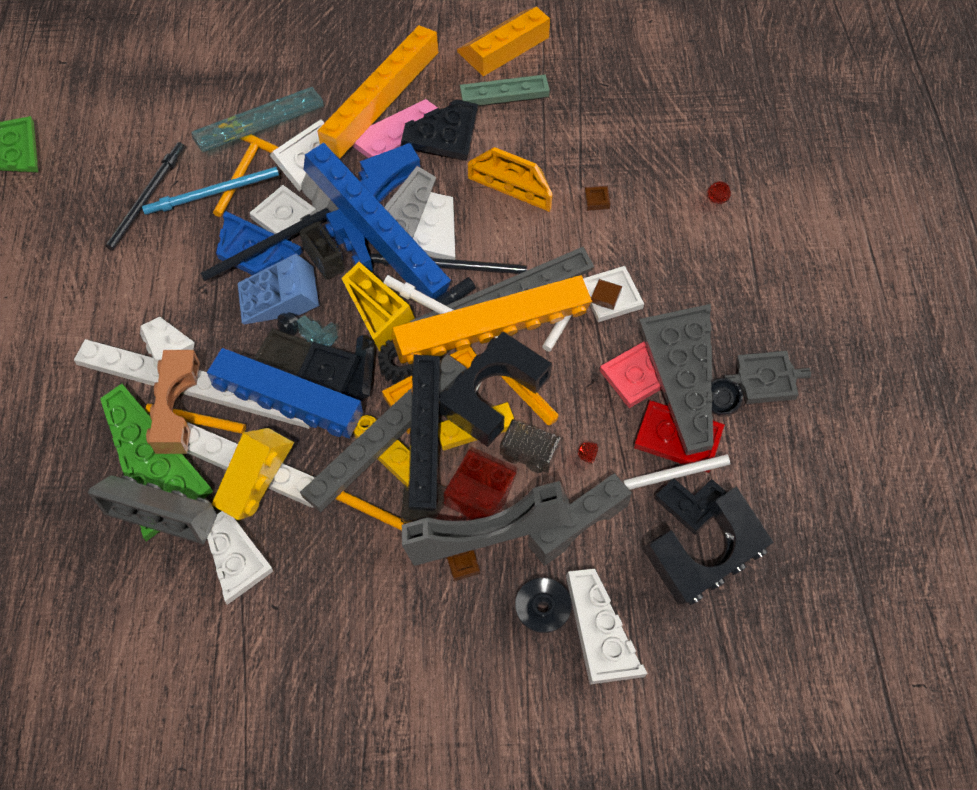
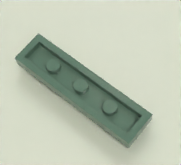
M546 74L460 85L462 101L478 105L549 97L550 93Z

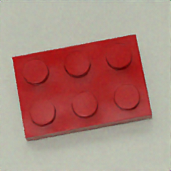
M650 400L634 448L683 465L715 458L725 424L713 421L712 450L686 455L669 407Z

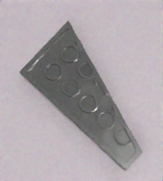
M711 304L639 319L638 323L686 455L712 450Z

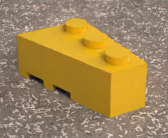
M360 262L341 278L379 352L382 345L386 346L385 342L387 340L392 341L393 327L410 323L411 320L415 319L410 306Z

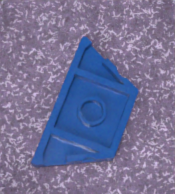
M225 211L223 214V229L220 230V242L216 251L217 257L224 261L274 234ZM285 239L234 267L254 275L294 254L300 255L302 249L301 246Z

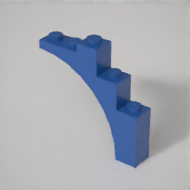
M411 143L362 160L360 161L361 171L358 172L360 182L380 203L393 189L405 182L416 166L420 167V159ZM340 209L327 213L328 224L324 226L328 237H333L337 245L344 244L346 251L352 252L353 256L351 258L354 266L360 262L373 273L371 259L366 248V238Z

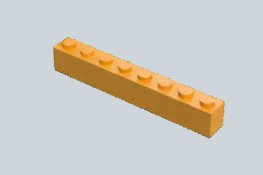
M418 25L317 130L320 144L324 142L340 159L439 53L437 32Z
M580 275L396 326L392 329L391 337L400 363L408 362V364H412L414 355L442 356L448 350L455 348L456 350H463L472 343L479 341L481 344L488 343L503 331L512 336L521 329L533 330L541 326L542 323L550 322L554 324L570 315L573 317L581 316L587 312L592 300L583 277Z

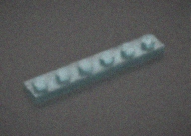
M313 87L192 131V139L203 153L323 107V99Z

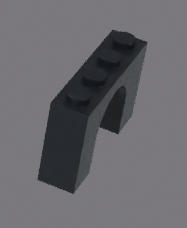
M503 331L497 338L494 337L490 340L486 350L481 355L478 354L474 357L471 366L465 372L462 371L458 374L454 384L449 389L442 391L439 396V413L489 447L504 430V416L479 399L475 393L477 386L489 377L506 376L514 379L536 394L551 377L552 363Z
M737 486L726 490L706 504L721 527L726 542L721 560L713 567L702 566L692 560L672 530L662 533L641 547L677 604H695L704 597L702 592L709 587L711 590H714L724 584L725 576L729 573L735 575L747 567L745 562L751 558L753 560L761 558L768 552L766 548L774 543Z

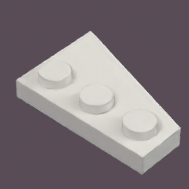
M322 119L270 154L271 158L299 192L302 189L301 184L306 174L303 170L305 154L320 145L317 130L324 124Z

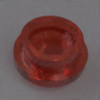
M718 181L709 187L707 195L712 202L722 204L730 199L731 191L728 184Z

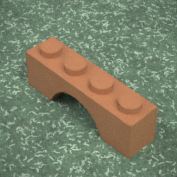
M163 350L162 360L158 361L159 379L154 384L155 404L150 408L152 423L151 428H148L146 433L147 443L150 444L155 454H187L190 429L184 418L173 413V405L180 393L189 387L197 385L200 362L194 350Z

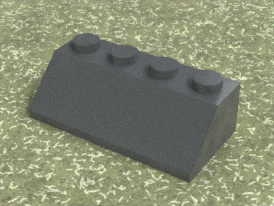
M110 475L92 486L88 491V494L104 515L203 545L217 517L212 504L205 499L196 498V500H193L175 490H172L171 493L166 492L152 483H147L146 485L139 484L128 476L119 478Z

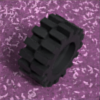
M387 340L385 342L386 347L382 345L380 347L381 352H378L379 368L381 375L385 376V380L389 382L392 379V384L395 385L397 381H402L412 375V364L402 367L394 366L392 359L398 355L394 343Z

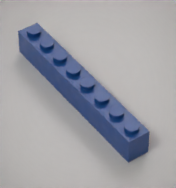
M324 142L305 154L303 170L407 283L415 286V290L432 299H436L447 292L451 279Z

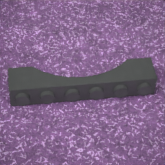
M553 482L533 488L514 506L489 517L468 521H445L424 518L403 524L402 547L413 565H420L572 523L570 504L561 482Z

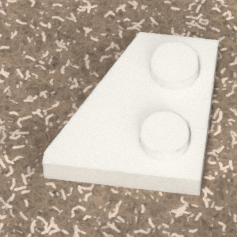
M161 317L141 325L140 335L143 341L146 342L148 353L152 354L154 359L153 365L156 369L158 361L162 360L163 350H194L195 342Z

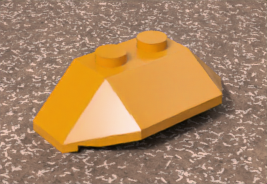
M496 147L468 162V179L550 212L552 192L542 169L536 163Z

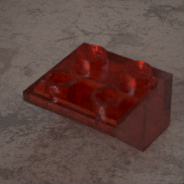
M468 450L444 491L445 506L473 520L500 513L505 506L517 472L472 450Z

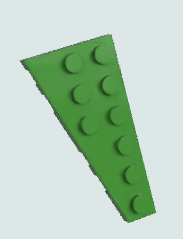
M31 116L0 122V170L38 172L35 129Z
M120 384L100 398L124 476L133 478L139 484H155L166 492L171 493L172 490L179 491L186 495L187 498L196 500V498L204 499L213 492L211 487L183 454H155L146 440L147 429L151 428L152 420L123 384ZM141 526V532L146 542L160 532Z

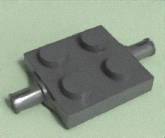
M779 351L738 355L736 358L738 374L723 376V378L730 379L739 384L743 390L746 404L796 400L799 395L796 379L811 378V371L809 367L795 369L789 360L788 352Z

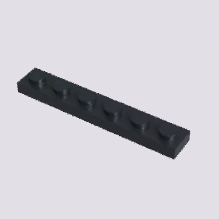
M413 356L408 510H436L440 356Z

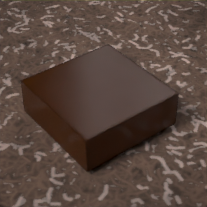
M608 186L585 187L584 195L587 211L610 209Z
M599 279L591 297L592 303L614 310L621 294L622 286Z
M473 550L446 557L453 581L480 574Z

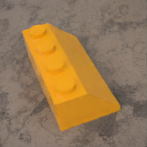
M537 6L524 10L459 47L457 53L484 77L548 39L550 18Z

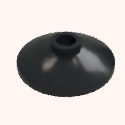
M536 578L521 587L516 596L515 609L519 620L525 627L538 633H550L560 629L567 622L571 614L572 602L568 591L561 583L550 578ZM546 605L548 611L540 612L538 606Z

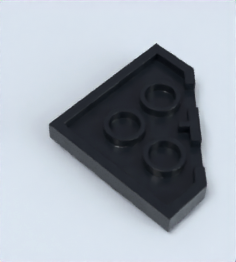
M456 99L450 102L449 106L443 109H434L424 114V117L417 121L411 120L406 122L400 146L411 143L412 147L416 150L467 161L478 104Z

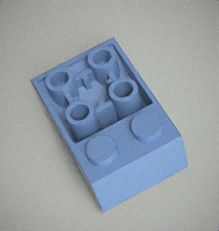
M297 254L238 283L241 320L243 324L277 319L278 315L288 312L299 316L319 306L313 266Z

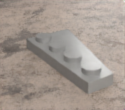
M416 166L384 207L412 238L436 182L435 176Z

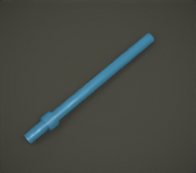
M273 167L171 198L169 196L162 197L157 202L142 206L145 215L160 210L164 212L169 211L174 206L279 176L277 167Z

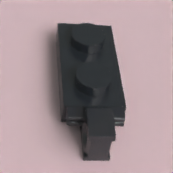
M365 335L357 338L355 355L360 360L346 390L347 396L360 401L370 396L372 370L374 367L375 342Z

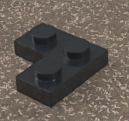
M673 478L656 494L655 500L696 535L714 517L706 504L725 492V490L711 479L701 490L693 495Z

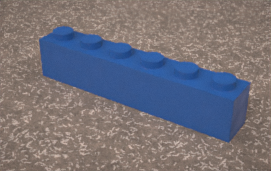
M224 348L220 350L207 371L211 385L218 391H229L241 400H252L264 409H275L287 418H298L303 420L308 426L313 428L321 427L336 437L344 436L350 439L363 415L360 400Z

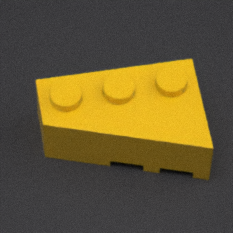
M269 428L244 432L212 505L236 520L254 515L259 507L261 498L294 442Z

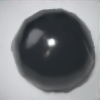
M720 378L711 382L712 413L718 417H729L736 413L743 402L740 386L727 378Z

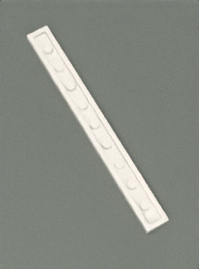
M86 339L74 358L75 363L79 366L152 386L159 379L158 370L153 365L154 359L152 357ZM199 370L197 385L189 387L181 393L310 428L303 420L295 417L293 419L287 418L280 411L272 408L270 410L264 409L257 402L249 399L247 401L241 400L229 391H218L211 385L208 374L204 371Z

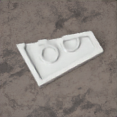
M432 192L413 237L414 241L430 257L455 260L453 197Z
M223 511L218 513L207 539L223 590L224 600L228 605L271 574L273 569L237 521Z

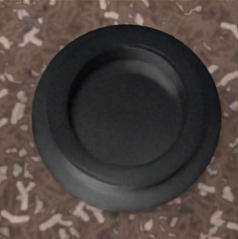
M290 312L278 315L277 327L279 331L290 337L295 335L300 328L296 316Z

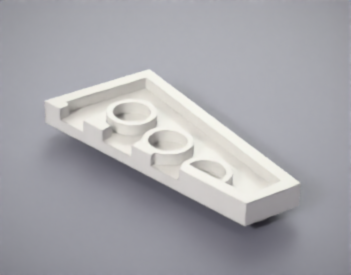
M596 570L569 571L566 578L589 683L597 684L645 677L647 672L643 664H640L631 640L627 639L622 629L623 624L619 616L615 615L610 605L611 600Z

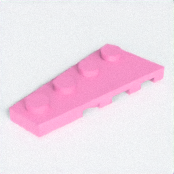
M425 99L370 126L352 146L367 158L400 147L405 123L411 120L417 121L423 118L424 114L438 107Z

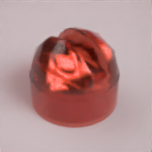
M593 442L582 443L578 449L580 459L593 464L597 456L599 444Z

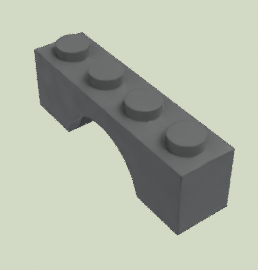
M615 473L570 504L572 523L530 534L528 537L529 548L541 563L546 566L564 553L570 544L587 528L598 521L611 519L628 507L632 494L631 491Z

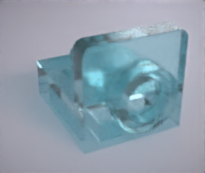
M305 315L297 320L300 335L310 344L316 342L330 347L338 337L336 326L332 322L322 329L316 321L313 320L311 322Z

